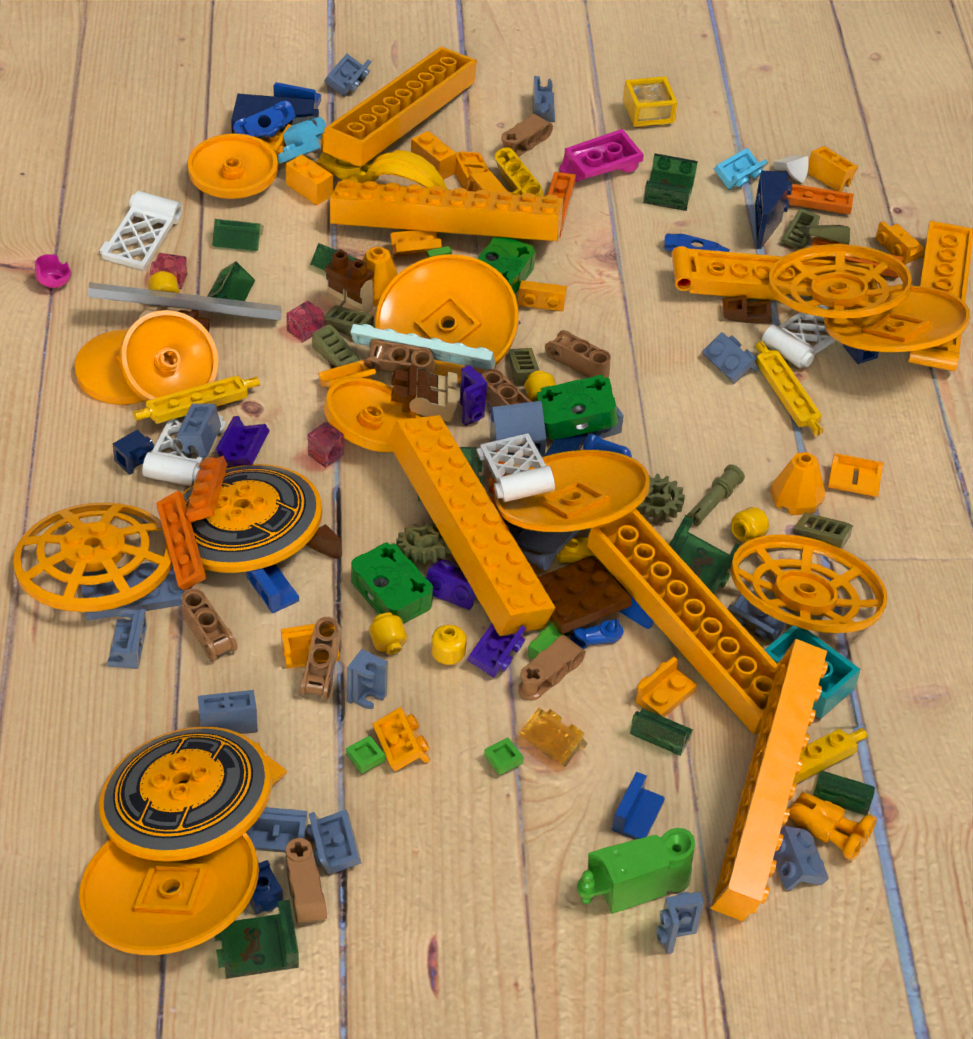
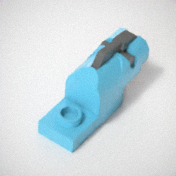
M315 116L294 118L293 125L283 134L286 147L282 148L283 153L277 155L278 163H284L301 154L306 155L321 148L318 140L321 139V135L324 133L325 127H327L325 121L321 117Z

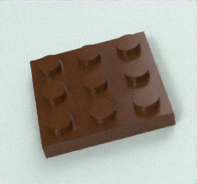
M594 556L584 558L537 577L555 606V610L549 620L561 634L632 606L631 596Z

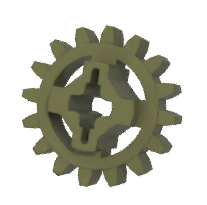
M656 474L655 478H651L649 475V493L636 509L640 514L645 515L644 518L646 520L650 517L654 518V522H658L659 518L667 522L669 516L676 518L677 512H682L685 495L682 494L683 487H677L678 482L676 480L669 482V476L661 479L659 474Z
M425 522L422 526L413 524L411 529L406 527L404 532H399L398 538H396L397 546L408 559H412L413 563L422 562L426 564L427 560L435 563L438 558L445 559L446 554H451L435 523L427 524Z

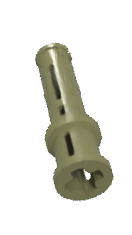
M727 465L721 477L715 478L712 482L710 491L687 514L688 521L692 524L697 518L694 525L699 526L723 498L730 497L734 487L744 481L745 475L743 471L735 465Z

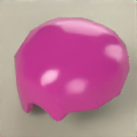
M45 254L38 257L35 261V276L40 284L50 288H59L69 282L72 276L68 262L62 264L57 255Z

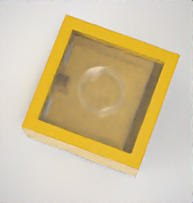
M666 76L625 80L623 103L633 127L675 123L678 102Z

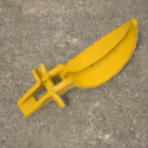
M395 150L392 153H385L378 156L371 164L366 163L361 167L354 166L340 158H334L325 152L321 153L316 164L342 180L350 179L357 183L375 182L379 176L389 174L409 179L425 188L441 186L447 189L443 178L436 168L422 156L410 151Z

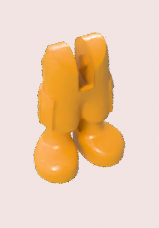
M802 792L796 799V803L790 807L789 817L796 825L808 830L811 835L823 843L831 841L842 850L843 856L851 861L858 856L862 846H865L877 822V818L871 814H867L859 822L851 821L845 818L846 812L842 807L829 801H823L805 792ZM839 829V830H841L842 832H844V833L847 834V835H844V834L838 832L837 830Z

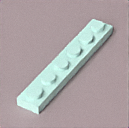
M353 324L351 329L354 344L369 346L370 340L380 339L386 342L427 348L432 352L434 360L463 366L471 365L473 368L483 370L494 369L495 366L493 352L483 347L476 349L467 347L462 343H446L438 338L426 339L413 333L406 335L397 333L392 329H377L368 324Z

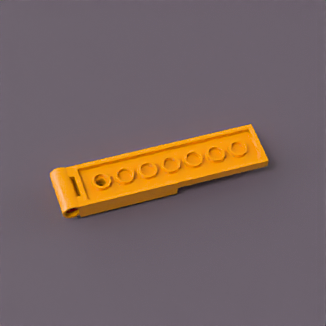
M929 221L919 286L951 293L966 303L973 245V228ZM962 334L949 342L935 347L909 351L908 363L956 372Z
M679 246L672 251L675 286L680 291L689 290V293L725 297L746 296L748 299L778 300L769 288V273L772 266L783 256L688 249L687 247ZM808 259L802 261L808 269L835 265V261ZM845 262V265L861 267L870 271L874 269L873 264ZM792 265L784 270L777 280L791 284L792 280L800 272ZM825 272V273H820V274H816V275H817V276H820V275H822V274L831 273V272ZM851 273V274H855V275H858V276H860V277H863V275L856 274V273ZM806 278L798 287L811 289L812 282ZM873 280L868 283V289L878 287L877 283ZM776 287L783 295L790 294V291ZM798 293V295L811 296V295H806V294H800V293Z

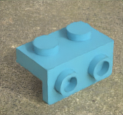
M746 148L716 165L714 170L728 190L735 186L738 188L742 187L751 177L753 179L759 177L761 170H763L768 162L766 159L758 162L751 151Z

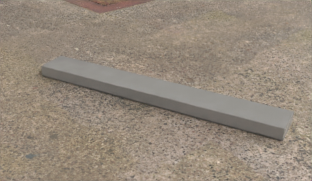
M89 282L88 296L91 298L281 320L282 314L281 306L92 282Z

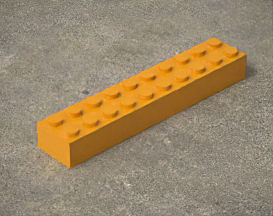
M439 47L325 127L323 152L332 155L334 158L350 162L354 166H363L475 82L477 60L447 48Z
M345 179L337 183L330 197V224L558 241L562 226L563 198H558L555 195L540 197L532 193L514 195L508 191L490 193L488 190H477L475 192L467 191L464 188L448 190L441 186L422 188L421 185L417 184L399 186L397 183H387L383 185L377 184L374 181L357 183L353 180Z
M436 415L396 420L387 442L499 636L515 634L521 625L526 628L525 632L545 628L555 610V606L442 417Z
M636 508L617 520L591 528L587 542L588 548L753 735L758 733L777 663Z
M798 639L794 640L776 667L710 907L714 911L740 921H744L751 913L755 914L759 904H764L767 900L770 887L766 886L768 877L773 875L777 863L776 860H773L774 853L779 850L783 841V835L780 834L781 826L786 824L790 814V809L786 808L788 800L793 798L797 784L793 783L795 775H798L803 764V759L799 757L801 750L806 748L809 740V734L806 733L807 727L814 720L816 710L812 709L813 704L817 702L822 691L819 681L820 678L824 677L828 667V663L825 662L826 650Z

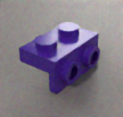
M471 365L461 369L460 404L463 406L462 423L465 426L485 417L487 382L481 373L477 372Z
M233 416L216 451L219 457L224 456L227 468L253 465L270 430L266 424L244 426L239 416Z
M439 560L429 567L426 579L433 586L434 597L468 610L473 607L476 595L462 570L456 567L454 562Z
M491 623L469 655L467 661L495 678L500 669L505 672L513 660V657L510 656L512 651L518 653L526 640L522 637L526 628L521 625L517 633L499 636Z

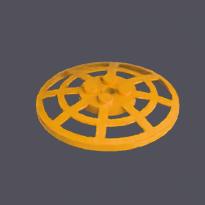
M846 244L818 245L791 252L779 259L772 266L769 273V288L781 303L799 312L826 318H859L888 311L901 304L907 298L912 284L910 271L897 258L880 250ZM836 256L835 265L808 269L802 263V261L808 259ZM845 256L867 259L877 262L879 265L871 271L861 267L845 265ZM792 265L800 272L792 280L791 284L777 280L779 275ZM889 268L901 278L903 284L889 287L886 280L880 274ZM831 272V273L822 274V275H820V276H817V275H816V274H820V273ZM851 273L860 274V275H863V277H860V276H858V275L851 274ZM806 278L812 282L811 289L798 286ZM873 280L881 289L868 290V283ZM776 287L790 291L794 300L783 295ZM903 290L898 297L884 303L890 293ZM798 293L811 295L814 300L805 302ZM881 295L874 303L865 301L869 296ZM825 305L834 308V310L822 309L816 306ZM855 305L862 307L854 310H844L845 307H852Z
M100 502L65 508L35 523L19 540L14 551L13 565L20 587L38 602L65 611L94 612L124 606L146 596L165 580L171 571L172 561L167 542L164 557L149 551L150 541L147 532L161 530L164 533L161 520L158 517L135 506ZM119 512L136 515L138 517L148 520L151 523L140 524L137 520L133 519L132 517ZM102 516L99 522L84 524L80 520V518ZM114 518H118L132 526L119 529L110 523ZM53 522H56L50 528H48L43 535L34 536L41 529L45 528ZM67 523L73 527L65 535H52L58 528ZM139 533L141 538L140 548L125 544L124 536ZM46 543L60 544L61 551L46 558L45 545ZM37 544L36 554L39 563L25 572L21 563L22 550L26 545ZM124 554L135 556L129 563L119 569L115 565L123 558ZM144 559L159 565L148 578L129 588L123 577L135 570ZM63 560L69 567L73 568L71 574H67L53 567V565ZM104 569L107 571L106 574L83 576L84 571L92 572ZM45 571L53 578L68 584L62 596L42 589L33 583L31 579ZM113 581L119 591L118 593L101 597H75L79 585H96Z
M766 535L745 542L734 553L730 568L731 577L739 592L762 612L789 625L823 633H849L874 625L885 611L888 596L880 577L865 562L832 544L797 535ZM765 549L802 550L801 560H772ZM756 552L763 561V564L757 567L753 575L740 569L739 565L743 559ZM813 553L831 558L847 566L850 570L839 575L826 567L812 563ZM780 567H797L800 570H787L783 572ZM769 570L777 577L775 584L760 578ZM811 571L820 573V574H822V575H824V576H826V577H828V578H830V579H832V580L829 581V580H827L826 578H824V577H822V576H820V575H818V574H816V573H813V572H811ZM860 576L870 586L876 599L860 600L857 591L849 582ZM741 578L752 583L757 596L746 587ZM842 587L851 600L838 599L837 588ZM761 588L774 592L777 599L769 600L763 594ZM835 606L851 608L845 616H840L832 611ZM779 607H786L797 611L799 616L788 613ZM876 607V612L872 617L859 622L851 621L857 615L860 608ZM810 615H824L831 620H812Z

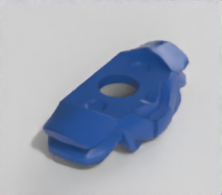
M281 101L273 107L247 118L244 117L237 120L233 130L235 134L250 135L259 139L271 138L296 117L295 112L289 101ZM262 116H266L271 120V124L266 128L258 124V120Z
M667 233L665 235L664 249L667 251H673L674 248L684 246L688 249L730 251V249L717 242L686 234ZM691 243H700L703 246L695 247Z

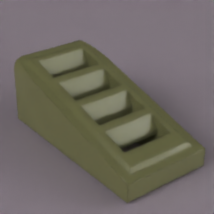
M799 208L781 243L796 250L803 249L811 235L804 234L796 228L805 226L800 224V222L806 225H819L820 216ZM793 233L803 236V238L796 236ZM789 238H792V239H794V240H797V241H799L800 243L795 242V241H793V240H790Z
M808 225L799 227V231L807 235L848 245L850 243L849 226Z
M336 305L321 318L322 323L326 325L331 324L336 330L352 337L351 329L353 324L373 326L374 317L370 314Z
M331 324L312 334V347L335 368L360 361L359 357Z
M532 348L510 349L508 355L515 386H524L527 377L531 373L539 371Z
M804 513L793 532L843 549L851 536L853 525L835 519ZM808 522L811 525L810 527H805V524Z

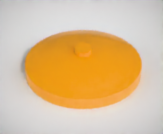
M223 134L211 137L198 144L188 158V174L192 183L202 192L219 198L236 199L260 193L273 183L278 173V160L273 148L263 140L245 134Z
M171 310L149 313L138 319L129 328L121 343L119 361L122 374L129 387L145 401L212 383L216 378L218 353L215 343L209 332L197 320L184 313Z
M129 329L114 330L100 334L89 340L79 350L75 359L76 379L81 389L92 398L101 402L118 405L145 401L129 387L120 367V347Z
M347 378L336 382L328 390L323 405L328 422L341 436L360 447L378 452H393L387 440L396 420L420 417L419 414L414 413L412 410H410V413L403 412L402 403L391 401L393 387L366 378Z

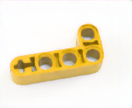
M502 148L495 153L494 157L500 174L513 190L512 194L532 193L535 196L544 197L540 183L511 148Z

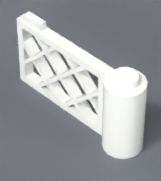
M137 191L130 198L129 205L131 208L111 240L109 242L105 241L99 251L104 260L145 271L173 224H178L180 221L183 204L175 200ZM134 216L144 219V221L135 224L131 222ZM157 223L164 224L162 228L153 230L151 226ZM148 227L149 232L137 234L136 230ZM133 233L134 237L122 240L121 236L123 234ZM153 237L155 241L152 244L143 245V240ZM138 242L139 248L128 251L127 245ZM121 247L124 250L123 253L117 255L111 253L113 250ZM142 253L145 256L142 262L132 259L133 256Z
M825 305L816 306V307H819V308H822V309H828V308H829V306H825ZM799 312L779 326L776 324L771 325L762 338L767 348L779 351L784 359L800 369L808 367L813 362L815 354L836 340L828 335H820V332H827L824 325L817 323V321L824 322V317ZM801 320H811L813 324L801 323ZM787 329L798 330V333H791ZM803 330L814 331L815 334H804ZM805 341H814L817 344L815 346H811Z
M219 416L221 428L218 434H222L226 427V421H223V416ZM178 418L168 420L152 452L146 454L142 470L143 476L185 486H193L197 472L200 470L199 464L206 457H200L197 452L198 449L193 445H190V454L195 452L198 455L197 459L185 457L187 454L183 448L179 449L177 446L181 444V440L177 437L171 439L169 436L178 432L182 423L178 422ZM170 447L173 449L171 453L160 452Z
M529 433L481 444L480 448L476 449L480 461H486L496 481L494 489L497 499L502 498L504 503L555 490L551 468L549 465H545ZM508 452L515 453L514 455H507ZM523 455H526V456H530V457H529V458H523L522 456H523ZM499 461H502V462H506V463H505V464H499L498 462H499ZM514 464H518V465H521V466H520V467H514L513 465H514Z

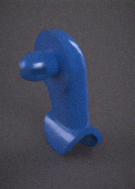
M589 434L585 439L583 450L610 451L632 458L629 448L602 439V436Z
M612 619L583 629L582 626L576 628L574 633H571L570 640L582 649H586L588 645L617 642L622 638L624 631L619 621Z

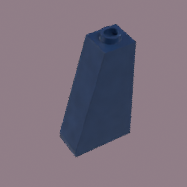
M237 93L231 119L232 134H235L233 126L237 120L244 117L247 118L273 107L281 101H289L295 112V118L319 117V109H315V100ZM262 116L259 118L258 124L266 128L271 124V120L266 116ZM293 120L287 123L280 132H283L288 124L293 125Z

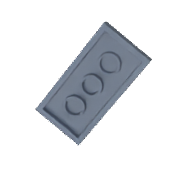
M153 562L142 563L123 577L129 588L148 578L159 565ZM172 565L171 571L165 580L146 596L114 609L85 612L86 619L89 621L118 616L119 611L123 609H145L150 611L181 606V597L185 591L178 587ZM104 569L100 571L85 572L83 576H96L106 574L107 571ZM113 581L96 585H81L83 598L101 597L119 592Z

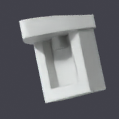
M788 156L773 162L775 170L787 171L798 183L805 181L808 172V156Z

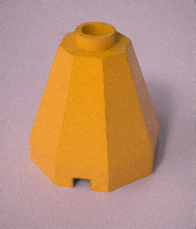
M383 247L370 248L362 261L367 263V269L374 272V278L371 279L373 282V307L378 306L384 290L398 275L389 250Z
M808 452L796 453L771 484L770 492L776 507L782 509L784 506L788 509V513L795 516L804 515V513L813 514L818 509L819 504L821 505L824 502L826 494L816 456Z

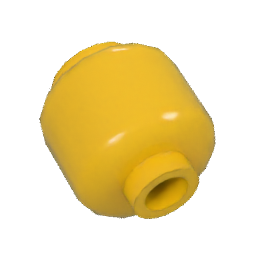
M159 271L148 279L147 287L149 290L180 293L177 278L172 273Z
M540 370L531 373L524 383L527 398L532 402L538 401L537 392H541L540 388L556 385L553 375Z
M749 507L733 516L731 530L739 541L745 543L754 538L765 536L769 530V521L761 509Z
M390 612L373 618V623L369 626V633L375 649L379 652H386L388 655L400 652L402 646L408 640L402 619Z
M455 625L438 627L432 635L431 653L434 659L445 665H453L463 660L467 644L465 632Z

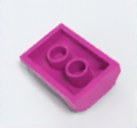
M620 129L565 148L564 159L559 171L561 173L576 174V182L617 169L624 172H632L639 167V162L643 161L644 154L626 132Z

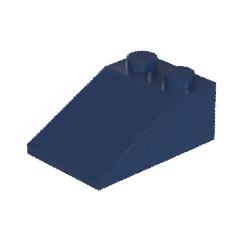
M761 170L755 199L757 249H762L782 222L783 213L788 211L789 201L786 198L787 195H791L792 182L788 181V172Z

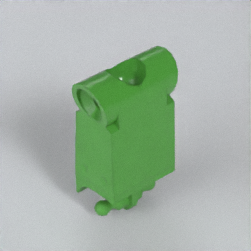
M674 828L664 833L662 837L652 835L588 853L587 870L582 873V877L577 883V892L581 895V901L584 904H589L594 896L604 894L610 911L613 914L666 896L667 891L681 892L686 890L691 881L695 849L694 836L684 828Z

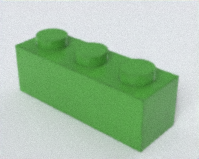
M549 622L547 628L539 633L538 638L530 642L528 657L535 659L541 651L546 650L561 635L568 637L571 631L561 634L554 624Z

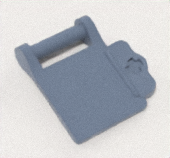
M513 526L508 527L519 547L542 553L539 555L521 550L528 563L536 564L542 570L550 568L555 556L579 531L544 532L529 529L522 530Z

